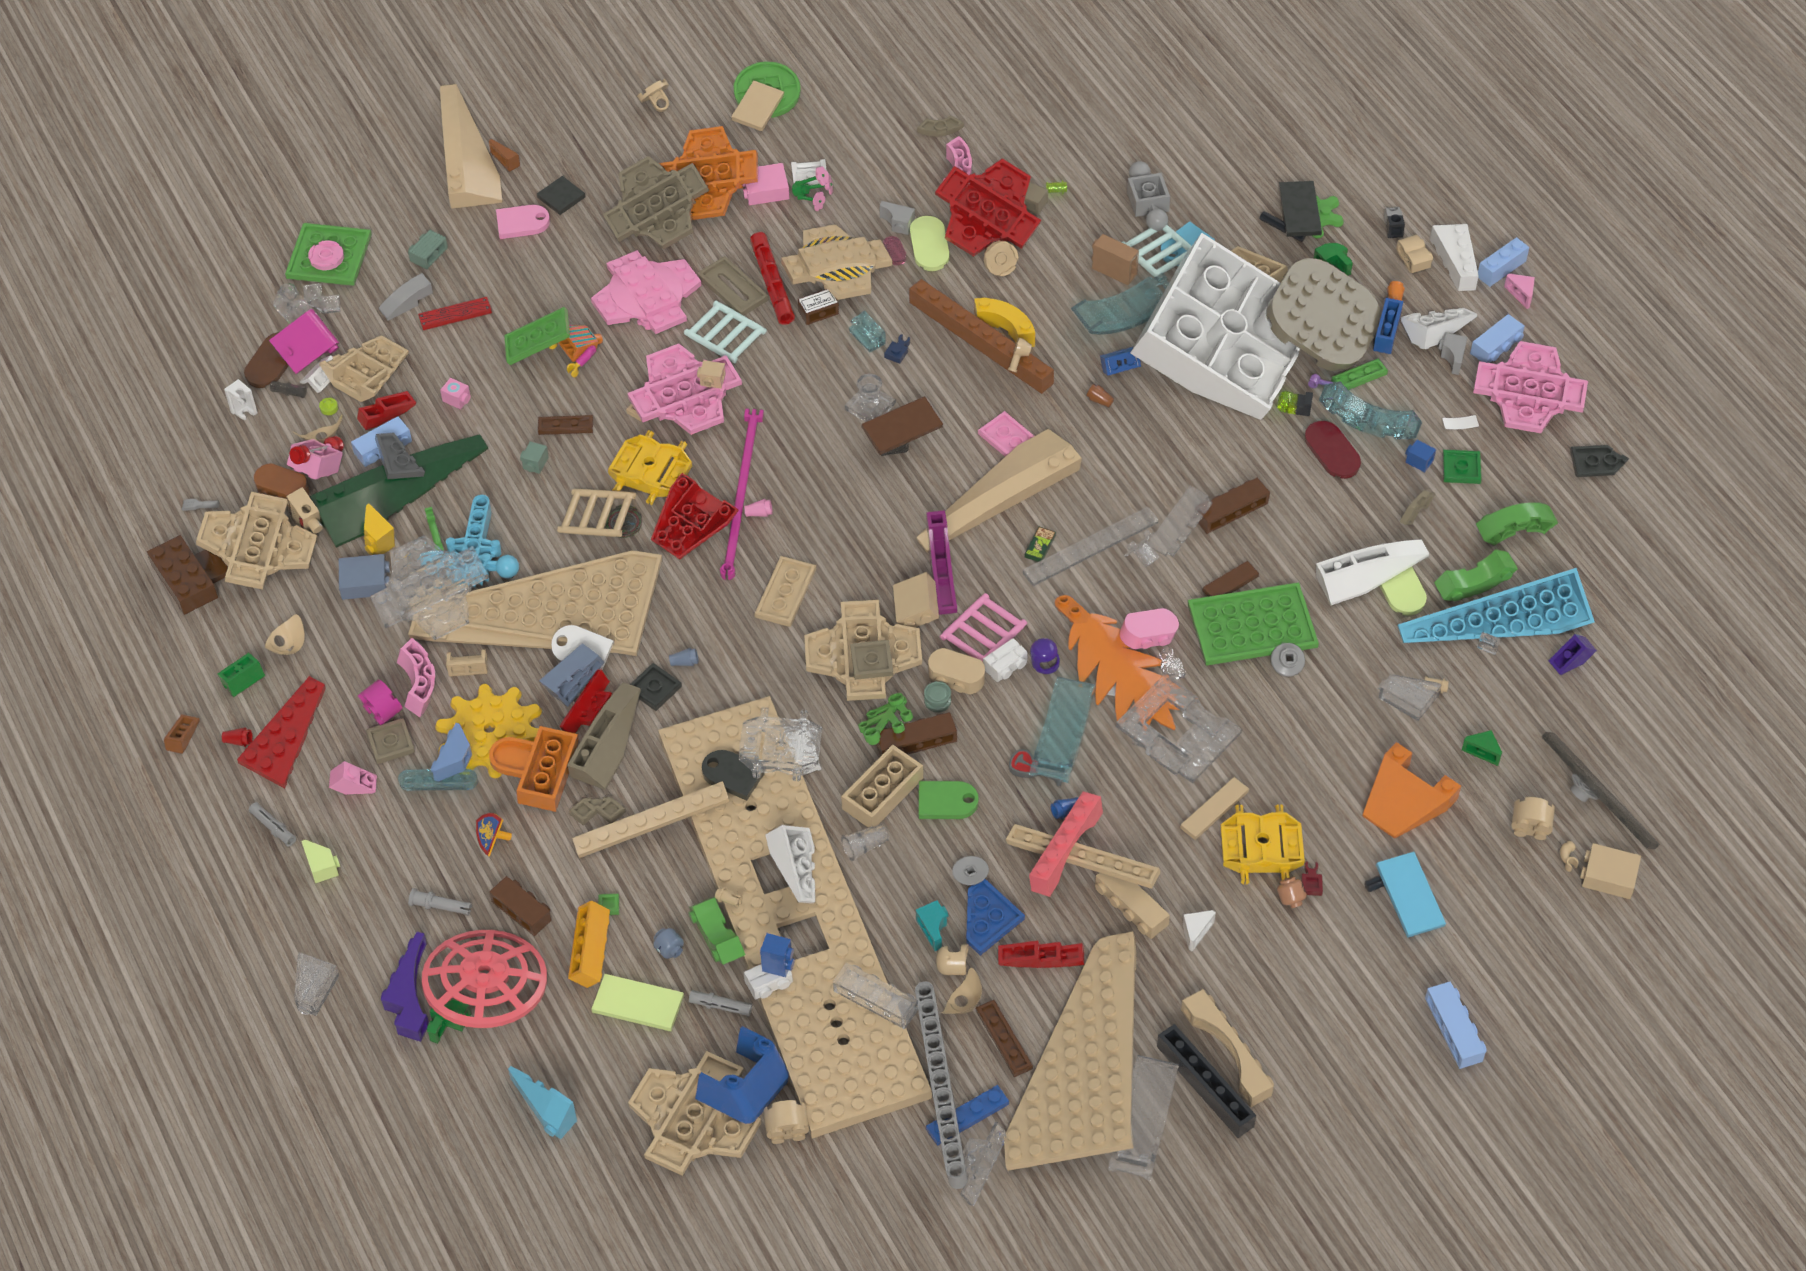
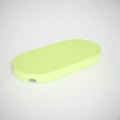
M933 216L919 217L910 225V237L915 263L927 271L940 270L949 262V249L945 239L944 224Z
M1412 566L1380 585L1389 606L1395 612L1411 616L1421 612L1425 606L1426 593Z

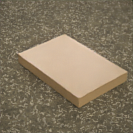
M753 81L733 113L732 121L763 131L783 98L784 91Z

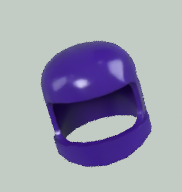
M1048 638L1034 641L1030 649L1032 667L1039 673L1052 674L1059 668L1060 664L1057 645ZM1057 657V663L1053 667L1048 669L1040 667L1041 662H1049Z

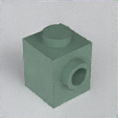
M530 441L520 456L523 469L540 474L549 458L547 446Z

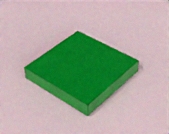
M1443 449V482L1481 484L1480 451Z

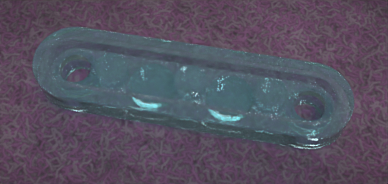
M431 769L402 771L398 776V782L400 787L407 791L470 790L476 787L478 778L475 771L465 769L461 773L441 781H435Z

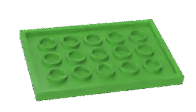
M1299 583L1188 600V608L1206 666L1269 656L1275 647L1282 643H1293L1301 650L1318 648L1319 642Z

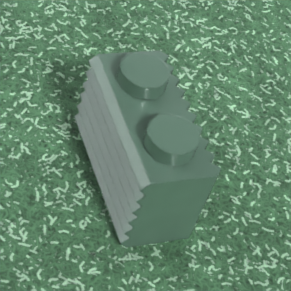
M431 229L426 234H422L419 241L415 245H411L408 250L410 261L428 269L447 250L446 237L439 233L437 234Z

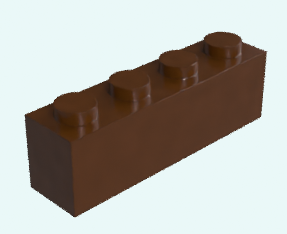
M1256 477L1236 488L1230 489L1222 495L1214 497L1206 503L1198 505L1195 508L1194 519L1205 533L1209 534L1269 503L1270 491Z
M950 712L940 713L926 719L921 718L907 724L903 723L905 730L901 733H894L893 728H883L880 733V741L876 746L880 757L892 745L909 755L957 742V729Z

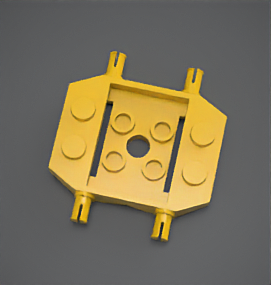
M648 430L645 436L640 434L625 440L608 468V474L617 482L612 491H621L623 486H627L648 493L650 495L646 499V503L653 505L657 497H667L670 487L681 473L688 475L692 468V461L684 452L687 446L685 441H680L678 446L660 444L652 438L654 433ZM671 457H674L673 461L671 462L669 468L667 469L660 483L657 482L660 479V476L663 473L664 469L667 467ZM650 461H651V462H654L652 465H646V464H645V463H648V462H650Z
M1279 804L1275 805L1276 812L1261 816L1254 813H1244L1243 805H1240L1239 811V805H1236V813L1221 824L1223 866L1240 873L1241 884L1243 885L1244 882L1245 884L1250 883L1249 873L1280 872L1281 879L1284 880L1285 877L1289 878V872L1304 866L1301 823L1284 812L1282 804H1280V811ZM1279 825L1281 829L1283 857L1281 856ZM1241 826H1244L1247 858L1243 856ZM1263 837L1266 838L1268 842L1260 843L1258 839Z

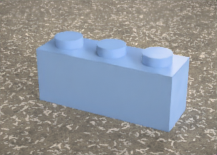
M1516 237L1480 262L1478 278L1491 287L1526 262L1529 246Z
M1509 314L1473 341L1470 354L1481 362L1490 363L1496 361L1500 354L1507 352L1514 343L1522 340L1525 326Z
M399 417L351 441L354 454L365 467L381 459L375 441L376 434L395 433L404 446L412 442L410 430Z

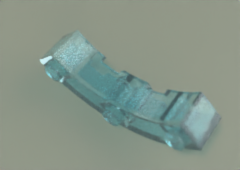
M1341 381L1325 384L1319 401L1331 414H1337L1343 418L1342 422L1374 436L1385 438V435L1394 436L1395 439H1414L1417 437L1422 424L1414 410L1395 411L1371 405L1351 393Z

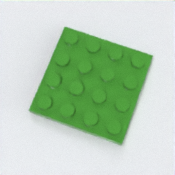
M303 223L285 273L286 279L354 286L372 235L371 230ZM330 240L337 242L344 252V259L339 266L331 270H319L311 265L308 255L312 246L318 245V242Z

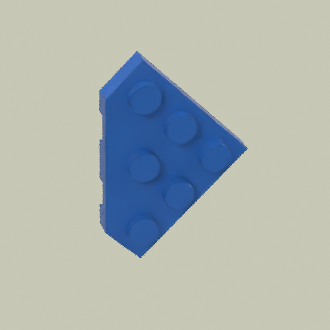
M986 879L968 888L966 943L981 956L1025 920V915Z

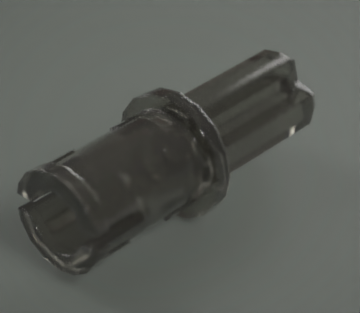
M272 381L270 383V391L301 398L306 396L307 388L305 386L293 385L291 382L281 383Z

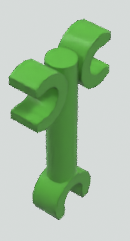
M432 507L425 508L426 519L436 552L445 556Z

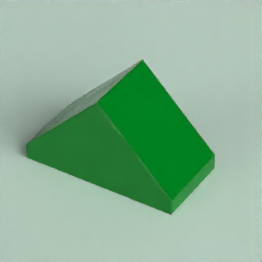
M1492 730L1466 736L1464 739L1462 751L1496 766L1499 765L1502 750Z

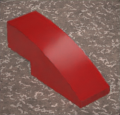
M408 391L376 398L375 404L358 409L357 420L365 430H369L404 414L416 405V401Z

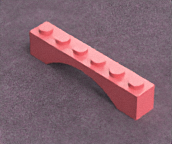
M1084 791L1081 793L1029 874L1031 891L1048 897L1051 896L1059 883L1064 865L1075 843L1086 830L1096 825L1103 814L1101 796Z

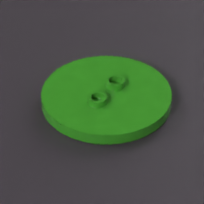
M776 62L752 64L743 69L734 82V97L738 105L753 81L784 91V96L771 118L789 112L800 98L801 89L797 75L787 66Z

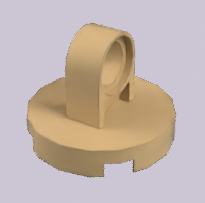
M663 79V82L657 81L647 87L644 95L640 93L637 96L640 102L643 103L650 100L656 111H666L669 106V100L663 92L669 86L666 79ZM658 100H664L666 102V106L664 108H659L657 106Z
M1006 241L994 242L984 253L985 267L994 275H1009L1016 268L1015 265L1019 258L1018 252L1012 244Z

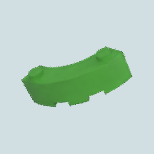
M1537 502L1516 504L1500 509L1492 514H1487L1476 523V526L1483 540L1495 546L1501 541L1514 536L1516 531L1526 529L1527 532L1545 534L1558 524V521L1550 506Z
M1494 550L1488 557L1478 562L1476 568L1468 571L1465 568L1445 571L1434 584L1444 600L1459 601L1486 592L1503 581L1509 580L1518 568L1508 552Z
M715 897L689 907L691 910L688 912L692 923L697 924L711 950L715 962L724 965L746 955L739 937L731 929L725 928L724 924H726V921Z

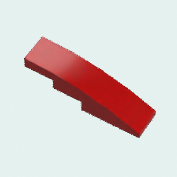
M1038 940L999 945L998 964L999 966L1023 968L1085 965L1084 946L1082 943L1062 946L1061 942L1040 944Z

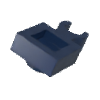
M903 334L898 337L897 343L892 341L884 353V358L901 364L908 353L910 337L903 341Z

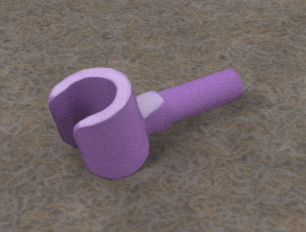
M1313 374L1308 382V386L1316 388L1318 384L1334 387L1335 382L1325 381L1319 375Z

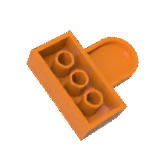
M539 726L534 742L514 737L502 738L496 741L490 748V764L495 771L501 774L521 778L516 790L518 804L556 812L569 776L567 765L578 747V734Z

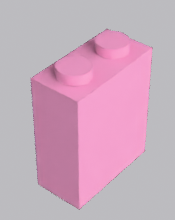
M783 163L759 166L758 182L743 184V187H745L743 189L744 199L748 200L749 206L789 199V186Z

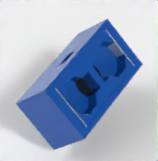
M1133 347L1100 355L1103 373L1112 375L1141 367L1140 359L1131 354Z

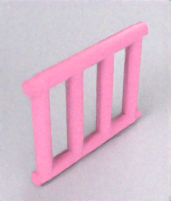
M984 593L940 635V638L943 641L947 639L969 656L980 659L983 662V658L1013 639L1027 625V621L1024 619L1019 620L990 600L989 595ZM984 604L1015 626L1007 632L977 610ZM972 616L1003 638L995 644L966 624L965 621ZM960 628L990 650L983 656L954 636L953 633Z

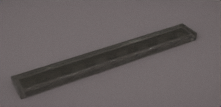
M1545 732L1542 735V739L1646 849H1656L1660 845L1555 733Z

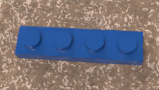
M998 1085L956 1108L960 1133L1009 1105L1008 1098ZM935 1120L926 1125V1130L938 1146L941 1144L938 1122Z

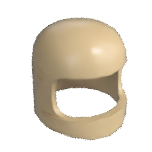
M961 945L959 952H949L948 946L941 947L936 956L938 971L943 975H966V957L969 945Z

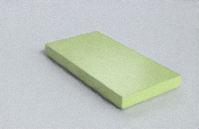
M604 974L592 1006V1013L672 1031L684 993Z

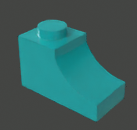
M938 900L916 909V921L934 951L942 947L940 932L943 927L947 926V917H949L945 906H941Z

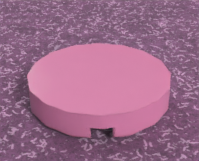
M334 241L318 242V245L312 246L309 250V261L313 267L319 270L336 268L344 259L342 247Z

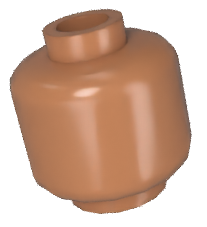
M1295 876L1281 880L1280 885L1277 887L1282 904L1290 905L1291 908L1301 906L1302 901L1307 896L1302 881L1296 879Z

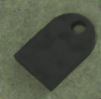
M728 750L713 751L702 762V775L707 783L714 785L723 781L728 793L746 801L766 772L765 766ZM711 762L718 763L716 767L708 766Z

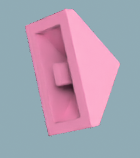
M1508 274L1504 287L1526 309L1530 308L1535 277Z

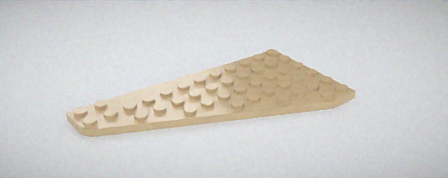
M632 550L427 602L415 611L408 635L409 638L425 641L552 649L551 644L555 633L562 627L574 625L613 640L614 644L610 653L637 656L662 562V555ZM560 637L557 644L565 646L568 640L566 637Z
M1134 932L1101 938L1093 946L1004 1136L1005 1165L1008 1171L1134 1148L1131 1124L1136 970Z

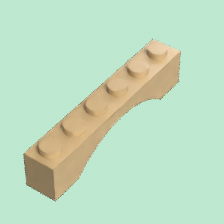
M1204 989L1182 1000L1181 1011L1190 1024L1215 1036L1232 1054L1239 1071V1092L1248 1105L1253 1107L1271 1097L1274 1087L1271 1077L1264 1074L1260 1062L1251 1056L1247 1044L1241 1042L1236 1029L1233 1026L1230 1027L1223 1011H1219L1215 1006L1213 997L1207 995Z

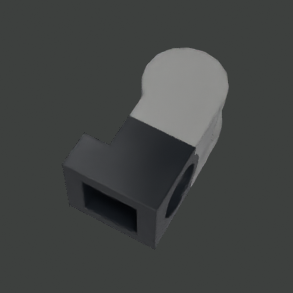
M1386 207L1384 209V221L1387 227V237L1403 238L1405 222L1400 207Z

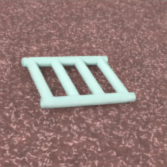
M1168 225L1163 228L1166 234L1139 249L1138 263L1156 279H1160L1162 274L1179 265L1187 251L1191 248V245ZM1149 228L1125 243L1123 241L1121 243L1133 247L1158 231ZM1171 238L1176 241V243L1148 260L1142 257ZM1181 247L1186 250L1185 253L1157 270L1152 266Z
M716 300L713 303V307L692 328L686 329L684 334L721 357L727 355L732 363H736L737 357L760 334L764 335L767 330ZM719 310L727 314L704 337L696 334ZM733 318L741 322L718 345L710 342ZM747 326L754 330L731 354L724 350Z

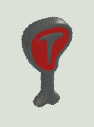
M1024 749L1017 750L1009 761L1010 773L1018 777L1032 778L1042 775L1054 780L1057 787L1061 786L1062 781L1067 779L1065 772L1055 773L1043 768L1040 763L1034 760L1033 755Z

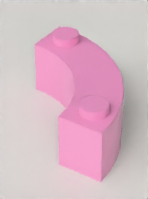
M958 136L946 144V159L953 167L955 166L970 175L972 174L970 149L965 141Z
M411 638L400 649L397 663L407 672L412 684V689L408 692L404 707L418 717H421L427 709L432 696L435 669L427 657L428 653Z

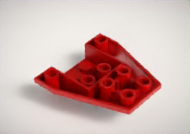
M681 473L670 487L651 541L680 560L726 527L739 509L725 500L723 502L700 488L695 480Z

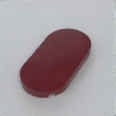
M1317 421L1307 427L1305 443L1327 473L1334 477L1339 476L1342 479L1351 478L1358 473L1361 466L1360 455L1335 424L1328 421Z

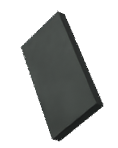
M1314 181L1279 182L1286 236L1322 235Z

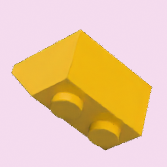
M367 504L364 523V548L370 555L385 554L395 546L394 528L370 504Z

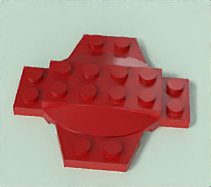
M1003 158L987 168L981 175H976L975 173L968 175L954 166L935 191V195L949 203L951 217L945 239L973 257L997 241H1010L1022 249L1041 224L1039 218L1027 211L1024 203L1031 176Z

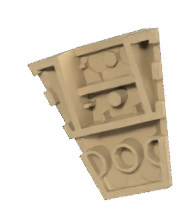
M382 335L361 344L362 347L358 349H349L348 353L342 356L338 354L333 356L332 360L328 362L325 360L319 362L320 367L335 388L360 402L370 399L378 393L409 354V350Z

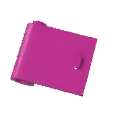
M313 309L305 312L269 340L295 374H298L322 354L328 352L332 354L339 348L337 346L339 341Z

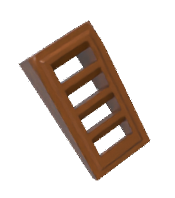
M493 139L489 140L490 153L509 172L520 166L519 155Z
M181 714L164 738L165 749L182 754L199 724V718Z

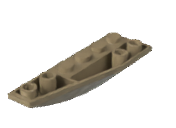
M623 682L609 698L585 733L567 765L571 778L603 790L607 789L624 758L641 688Z

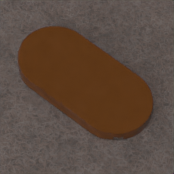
M279 332L269 335L263 341L245 367V378L252 387L266 388L265 386L274 385L289 366L269 341Z

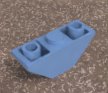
M455 723L453 729H450L448 732L445 745L441 746L439 757L431 766V772H433L435 781H441L465 771L472 757L470 744L459 723Z

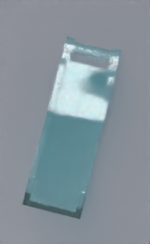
M1163 273L1153 279L1147 277L1137 285L1118 295L1095 301L1084 299L1073 306L1071 310L1090 334L1104 335L1122 332L1149 320L1163 295L1158 285H1162L1166 289L1169 284L1168 278Z
M1057 677L1029 775L1036 776L1037 774L1069 783L1083 740L1096 684Z

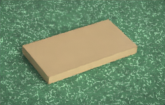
M780 556L756 609L755 618L791 627L814 576L816 565Z

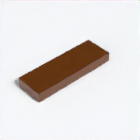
M593 415L538 417V435L593 433Z
M1246 561L1204 586L1202 591L1207 597L1233 593L1258 578L1259 572Z

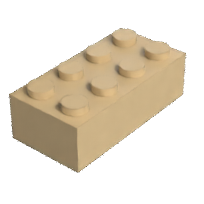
M892 745L841 796L842 810L873 831L923 779V765Z

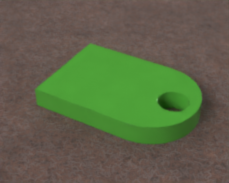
M919 781V819H964L971 816L978 808V793L969 783L962 781ZM967 797H970L974 801L971 803H966L963 800Z

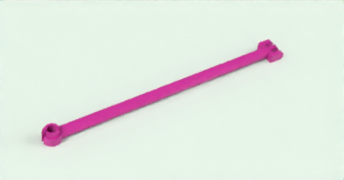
M745 409L744 421H748L734 504V507L739 509V511L731 521L725 563L720 568V575L725 580L726 570L728 571V580L735 577L733 565L757 422H763L764 410L760 409L759 415H757V409H753L752 414H750V409Z

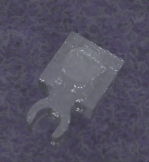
M1170 648L1167 654L1162 649L1160 652L1162 659L1160 665L1166 679L1184 678L1186 671L1180 658H1174V650Z

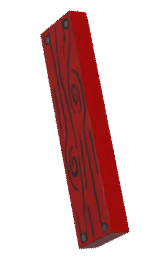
M483 297L419 313L418 316L422 329L427 330L491 314L492 311L488 298Z

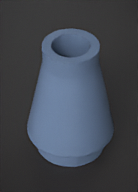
M690 647L669 655L670 665L694 666V664H698L696 648L691 649Z

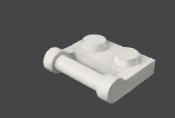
M821 159L818 162H791L793 184L795 181L816 176L817 167L823 166L826 170L825 159ZM814 180L806 184L815 185L820 184V182L818 180Z

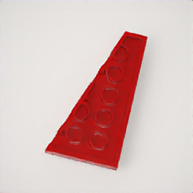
M309 676L238 757V764L285 789L289 774L293 771L295 759L299 756L308 734V727L314 719L315 710L319 707L325 692V684Z

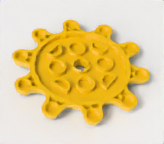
M482 684L478 689V697L476 699L468 701L460 696L453 697L450 705L456 712L455 716L449 719H439L435 724V729L439 733L448 735L450 729H453L455 723L460 724L472 752V757L465 771L460 774L469 775L476 767L485 766L490 777L499 778L502 774L495 771L490 764V748L496 741L506 737L534 742L539 728L532 727L531 722L542 714L541 707L537 704L529 706L519 705L518 702L522 694L517 687H512L504 695L497 696L492 693V688L489 685ZM489 726L495 728L493 732H485Z

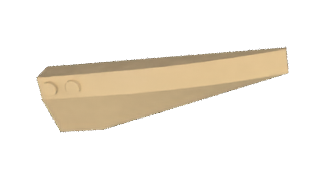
M457 84L440 86L443 139L451 209L503 203L500 175Z
M1049 429L1019 444L945 511L949 540L1079 471L1082 458L1071 444ZM926 528L916 539L924 550L929 552V539Z

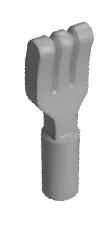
M186 499L183 501L182 511L197 510L199 508H219V501L199 502L197 499Z

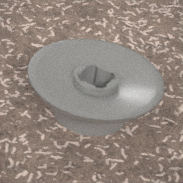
M1282 643L1273 650L1271 664L1280 675L1291 677L1302 671L1305 665V656L1297 645ZM1286 656H1291L1292 661L1287 662Z
M1572 774L1571 778L1575 784L1570 790L1578 799L1586 802L1589 798L1600 799V795L1589 782L1577 774Z
M976 856L961 858L954 864L952 869L954 878L961 884L968 886L982 882L989 872L987 863Z

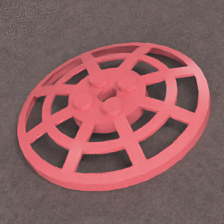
M497 930L469 931L444 941L429 955L422 971L423 993L433 1010L455 1024L473 1028L503 1026L524 1017L540 1002L547 985L545 962L534 946L514 934ZM485 936V939L469 941L462 945L456 943L467 938ZM493 938H506L509 940H513L521 944L522 946L515 948L512 945H509L505 942L493 940ZM484 944L483 951L471 953L465 949L473 945ZM492 945H497L509 951L500 955L491 951ZM446 947L452 949L445 957L441 967L429 968L432 960ZM528 951L533 953L539 962L541 974L528 971L527 962L522 953ZM457 953L464 957L460 965L448 966L451 959ZM516 956L522 969L509 968L507 960ZM482 970H487V971H489V973H487V974H486V973H479V972L482 971ZM447 973H459L460 981L452 987L448 981ZM440 974L442 985L447 992L437 1000L430 989L428 976ZM509 975L521 977L512 990L506 985ZM527 979L538 981L539 986L535 993L523 1004L516 995L523 989ZM466 988L477 993L476 999L470 998L459 992ZM498 990L504 994L496 998L485 999V994ZM452 998H455L462 1003L475 1006V1016L470 1017L456 1013L444 1005ZM509 1000L516 1008L514 1011L500 1016L483 1017L484 1006L498 1005Z

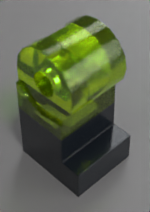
M1283 391L1279 394L1277 408L1279 411L1288 414L1310 416L1313 392H1306V395Z

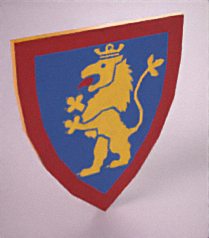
M495 813L484 814L476 820L478 843L482 851L489 857L496 838L508 841L512 838L511 833L500 831L503 819Z

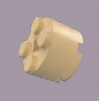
M1525 797V801L1520 802V799L1516 800L1512 817L1514 835L1518 837L1530 835L1534 836L1537 840H1545L1547 835L1551 834L1553 830L1554 805L1549 806L1547 800L1537 797Z
M796 1100L779 1101L773 1103L772 1108L769 1110L767 1107L764 1108L766 1135L773 1144L783 1143L784 1139L793 1138L794 1141H801L806 1138L805 1134L809 1131L804 1102L798 1105Z

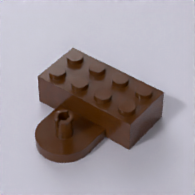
M181 535L146 551L151 566L184 615L218 598L214 583L224 579L228 566L221 557L207 550L194 555Z

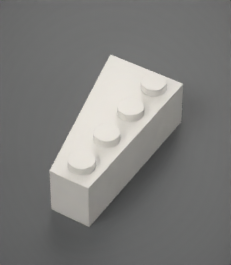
M1468 225L1432 226L1430 241L1435 245L1438 256H1441L1444 267L1450 272L1449 276L1457 290H1476L1478 271Z

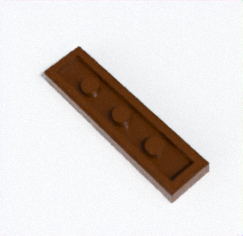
M993 999L976 1007V1013L1013 1077L1032 1070V1063L996 1001Z

